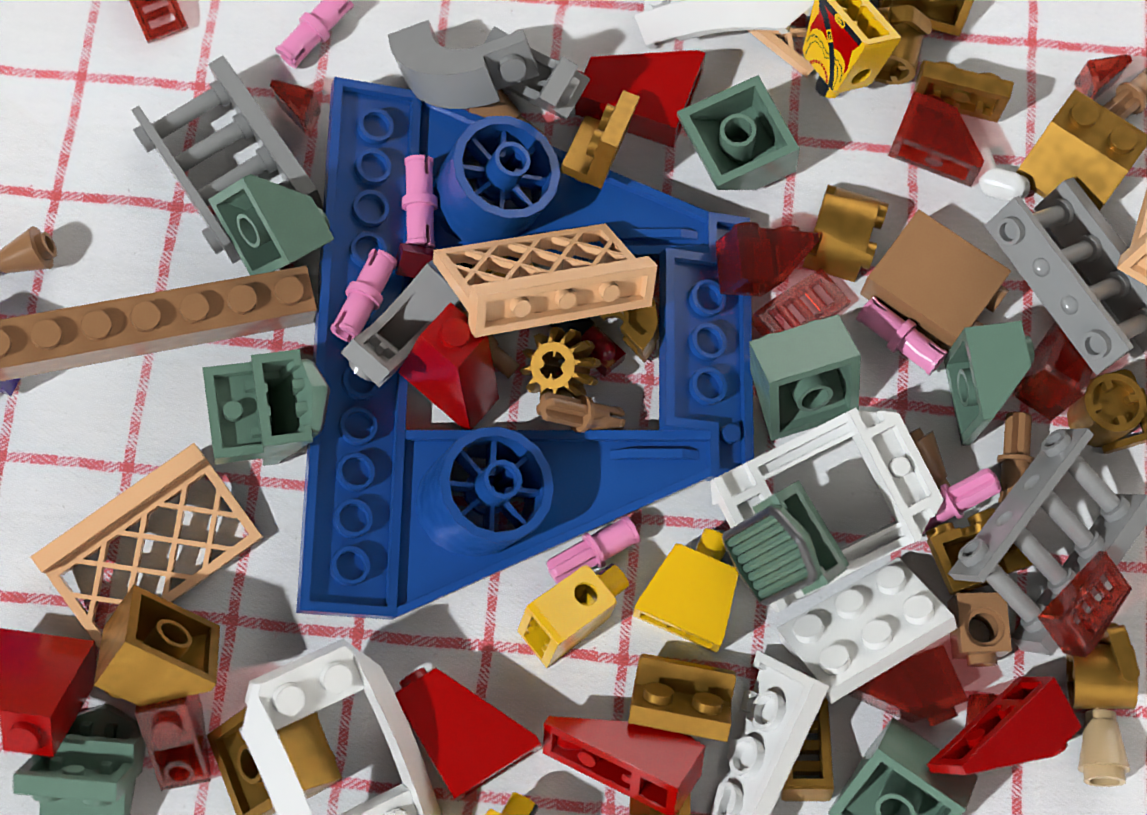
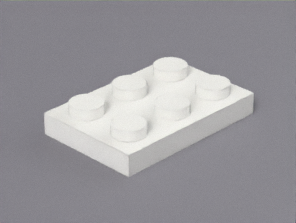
M898 557L776 629L780 641L809 676L829 686L825 697L832 704L957 629L955 616Z

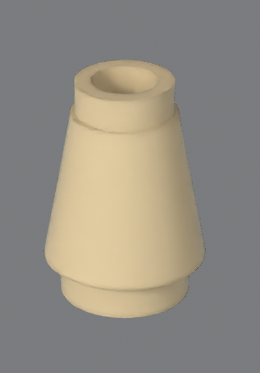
M1107 709L1089 710L1085 712L1086 721L1084 723L1078 770L1083 773L1084 783L1097 787L1124 785L1126 783L1125 773L1130 771V766L1117 722L1116 712Z

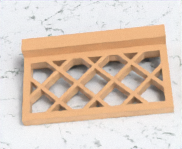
M606 223L436 249L433 254V263L469 312L468 326L475 338L650 307L653 301L658 266L649 256L636 258ZM600 241L604 248L587 243ZM547 249H553V250L561 251L562 254L560 255V254H556V253L549 252V251H545V250H547ZM575 255L594 261L593 263H589L572 257ZM511 256L518 258L519 260L516 262L502 257ZM533 262L551 268L549 270H546L535 266H531L529 264ZM467 263L475 265V267L471 269L457 264ZM487 269L507 275L505 277H500L485 272Z
M193 443L30 557L41 573L47 575L100 650L103 633L95 623L98 602L120 604L122 602V599L100 596L105 568L131 572L128 592L133 585L137 586L139 573L164 576L165 583L161 598L173 603L264 537L200 448ZM204 476H207L216 488L213 509L187 506L190 486ZM181 493L179 504L168 503V501ZM222 498L232 512L220 510ZM159 508L178 510L173 538L146 534L151 513ZM185 511L212 515L207 543L180 539ZM219 517L238 519L249 534L234 546L214 544ZM141 521L139 532L127 531ZM119 536L138 538L133 566L106 562L111 541ZM145 539L172 543L167 571L140 567ZM179 545L206 548L203 566L193 575L174 572ZM100 550L98 561L87 560V558ZM213 550L225 551L211 561ZM79 564L97 567L92 595L74 593L62 576ZM173 578L185 580L171 590ZM79 599L90 600L88 612Z

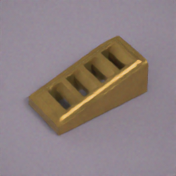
M824 697L820 710L817 713L818 720L813 721L808 734H818V740H805L799 753L819 754V761L794 762L781 791L782 801H830L832 799L834 779L829 707L826 697ZM793 775H820V779H793Z

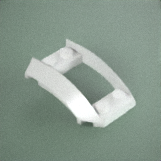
M644 0V11L633 15L646 46L653 49L658 47V42L675 37L679 41L703 35L742 30H776L781 34L790 33V24L803 13L807 17L811 15L814 0Z
M853 408L710 480L712 506L719 504L730 528L755 515L756 513L752 507L772 496L765 482L766 479L852 437L895 522L841 547L840 549L850 565L846 567L847 570L829 584L923 539L922 534L930 518L936 516L944 499L900 414L881 410L877 412L857 410V408ZM829 584L806 595L800 589L769 605L776 612L787 608L788 605L809 594H813Z
M344 639L249 681L245 698L247 709L243 727L239 728V731L254 759L276 814L313 815L276 730L364 690L391 750L402 784L340 815H442L414 735L382 667Z

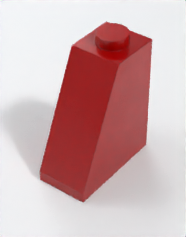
M699 50L590 57L585 71L578 70V72L590 78V81L575 105V115L583 118L591 116L601 120L607 104L616 107L623 90L640 97L627 133L674 148L682 128V124L677 117V111L691 105L703 74L706 53Z
M450 302L420 334L398 373L461 428L472 430L499 400L488 336L475 338L468 326V317Z
M0 628V726L3 750L47 757L55 756L94 687L97 669L95 641Z
M424 667L420 668L399 682L402 689L395 693L398 702L452 796L458 802L542 749L541 742L534 733L437 668L428 673Z

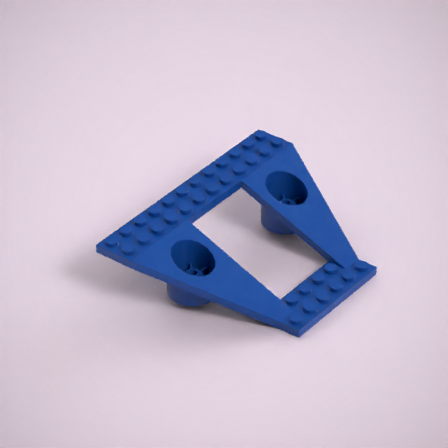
M334 77L331 84L323 212L329 220V230L334 240L320 247L313 361L330 388L323 430L313 438V443L307 444L296 613L393 620L701 481H710L754 459L753 378L750 371L749 341H752L750 218L706 211L611 170L602 189L588 183L579 182L560 171L567 152L551 146L547 138L530 123L511 116H487L484 118L477 114L469 113L465 109L436 107L421 101L410 89ZM410 155H425V162L428 156L432 157L434 161L432 166L433 195L438 197V209L433 211L434 249L606 223L636 258L649 256L652 260H659V430H587L583 433H577L573 430H509L500 426L477 428L475 430H406L408 381L398 373L400 368L380 388L373 381L362 379L350 368L349 360L341 354L350 342L338 338L330 330L332 323L335 322L347 299L345 291L350 282L357 280L368 259L369 252L372 249H376L378 252L380 249L388 252L396 259L400 243L406 244V211L402 209V197L406 195V166L404 165L406 157ZM477 160L480 166L466 165L464 163ZM466 178L475 179L476 187L478 188L475 192ZM519 187L530 188L532 202ZM483 195L488 200L494 201V205L487 203L481 196ZM511 199L519 209H504V202ZM600 241L587 243L604 248ZM547 249V250H545V251L553 252V253L560 254V255L562 254L561 251H557V250H553V249ZM575 255L572 257L582 261H594ZM509 256L508 258H506V259L513 260V261H518V260H519L518 258L511 257V256ZM393 270L381 293L383 302L379 309L372 311L362 332L388 309L413 281V277L396 275L395 270ZM471 458L486 459L485 468H479ZM457 461L469 474L465 482L449 480L453 462ZM451 491L464 492V498L468 506L460 512L452 498ZM512 497L524 498L522 515L510 504ZM470 510L484 515V527H477L465 515ZM502 512L515 528L511 531L494 532L495 515Z

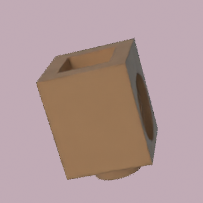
M997 592L956 593L947 601L948 610L955 616L957 629L950 632L952 659H967V666L989 667L997 665V658H1001L1012 651L1008 605ZM970 620H980L988 627L990 634L988 642H979L972 637L969 631Z

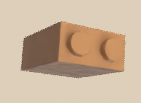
M918 209L869 274L860 295L868 300L875 296L879 299L878 301L903 320L911 319L917 324L915 329L943 350L949 351L964 328L984 325L977 319L985 308L992 313L996 310L1009 291L1002 284L1011 273V270Z

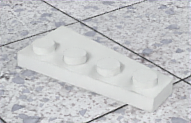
M756 651L752 667L759 669L754 690H745L740 710L747 713L740 739H731L726 757L729 758L730 775L728 782L718 785L710 815H771L794 762L799 756L800 749L816 714L820 710L821 703L829 688L828 685L765 653Z

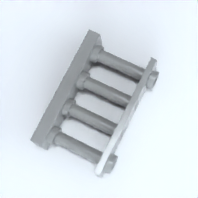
M223 55L208 64L215 79L214 82L209 84L211 89L152 124L139 105L131 109L140 125L133 129L147 153L156 149L208 226L201 232L215 254L224 250L232 264L240 260V257L222 224L218 223L207 207L210 205L209 198L249 174L258 176L266 170L269 173L277 170L284 180L279 185L312 197L316 206L320 209H323V203L316 186ZM220 104L223 107L231 104L237 113L232 117V123L174 157L162 140L164 137ZM242 137L246 140L254 137L260 148L255 150L257 155L198 191L184 173Z
M1074 177L1064 180L1035 206L1036 212L1032 213L1021 197L1017 196L984 225L1096 376L1135 348L1129 341L1131 338L1135 340L1143 352L1147 351V286L1117 269L1120 255L1128 247ZM1048 227L1064 247L1063 249H1059L1044 228ZM1073 264H1077V266L1080 268V270L1084 273V275L1092 284L1091 286L1088 287V285L1085 283V281L1082 279L1079 273L1072 266ZM1104 300L1120 323L1117 324L1101 304V301Z
M1088 428L1057 429L1043 440L1041 444L1042 450L977 536L962 547L958 554V561L948 573L954 580L984 583L986 580L1021 617L1020 625L1011 635V640L1022 651L1053 656L1147 525V494H1115L1080 456L1082 450L1094 436ZM1067 471L1101 507L1100 515L1090 529L1078 519L1053 491ZM1040 506L1075 543L1074 551L1063 566L1026 528V525ZM1013 543L1048 580L1047 588L1036 603L998 565Z

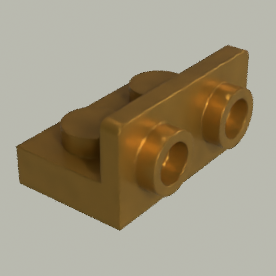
M923 60L919 67L911 101L997 123L1011 98L1014 82L1001 79L993 73H976L959 69L948 62Z
M623 90L616 107L607 104L601 120L585 116L562 162L560 171L579 182L588 183L602 189L625 138L640 97Z
M641 654L638 660L628 723L728 742L731 728V702L736 682V673L733 670Z

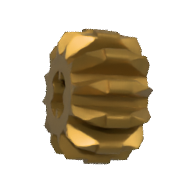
M552 327L549 337L540 333L534 336L537 350L526 348L522 351L525 357L531 359L530 365L524 366L519 370L522 375L533 376L526 386L530 393L540 392L541 397L542 394L550 392L577 399L581 395L587 396L584 384L596 386L599 383L595 376L589 375L590 369L597 368L602 364L599 359L588 357L594 350L595 345L588 340L581 342V332L570 329L565 334L562 328ZM565 359V362L560 366L558 360ZM561 368L563 374L557 375L556 372Z

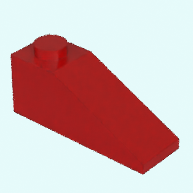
M1018 677L927 763V766L931 773L969 775L1051 758L1059 755L1067 748V742L1082 726L1055 677Z
M548 716L544 722L543 754L665 815H677L701 777L706 745L696 741L690 735L630 724L628 721Z

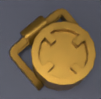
M903 5L878 8L877 10L901 36V39L874 81L884 84L907 83L915 77L924 35H929L932 30L931 21L914 6Z
M1123 369L1112 373H1105L1079 384L1081 392L1070 403L1067 419L1070 429L1088 428L1094 434L1087 445L1102 447L1103 453L1109 454L1147 442V395L1144 388H1140L1137 384L1133 372ZM1140 424L1142 434L1120 440Z
M1114 622L1104 625L1099 630L1098 635H1096L1097 644H1068L1066 653V683L1068 700L1072 709H1135L1138 700L1140 670L1133 645H1131L1124 625H1118Z

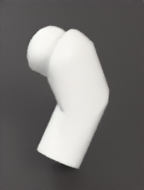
M989 148L980 149L969 156L984 194L1005 201H1011L1017 196L1024 199L1029 194V180L1018 173L997 168Z

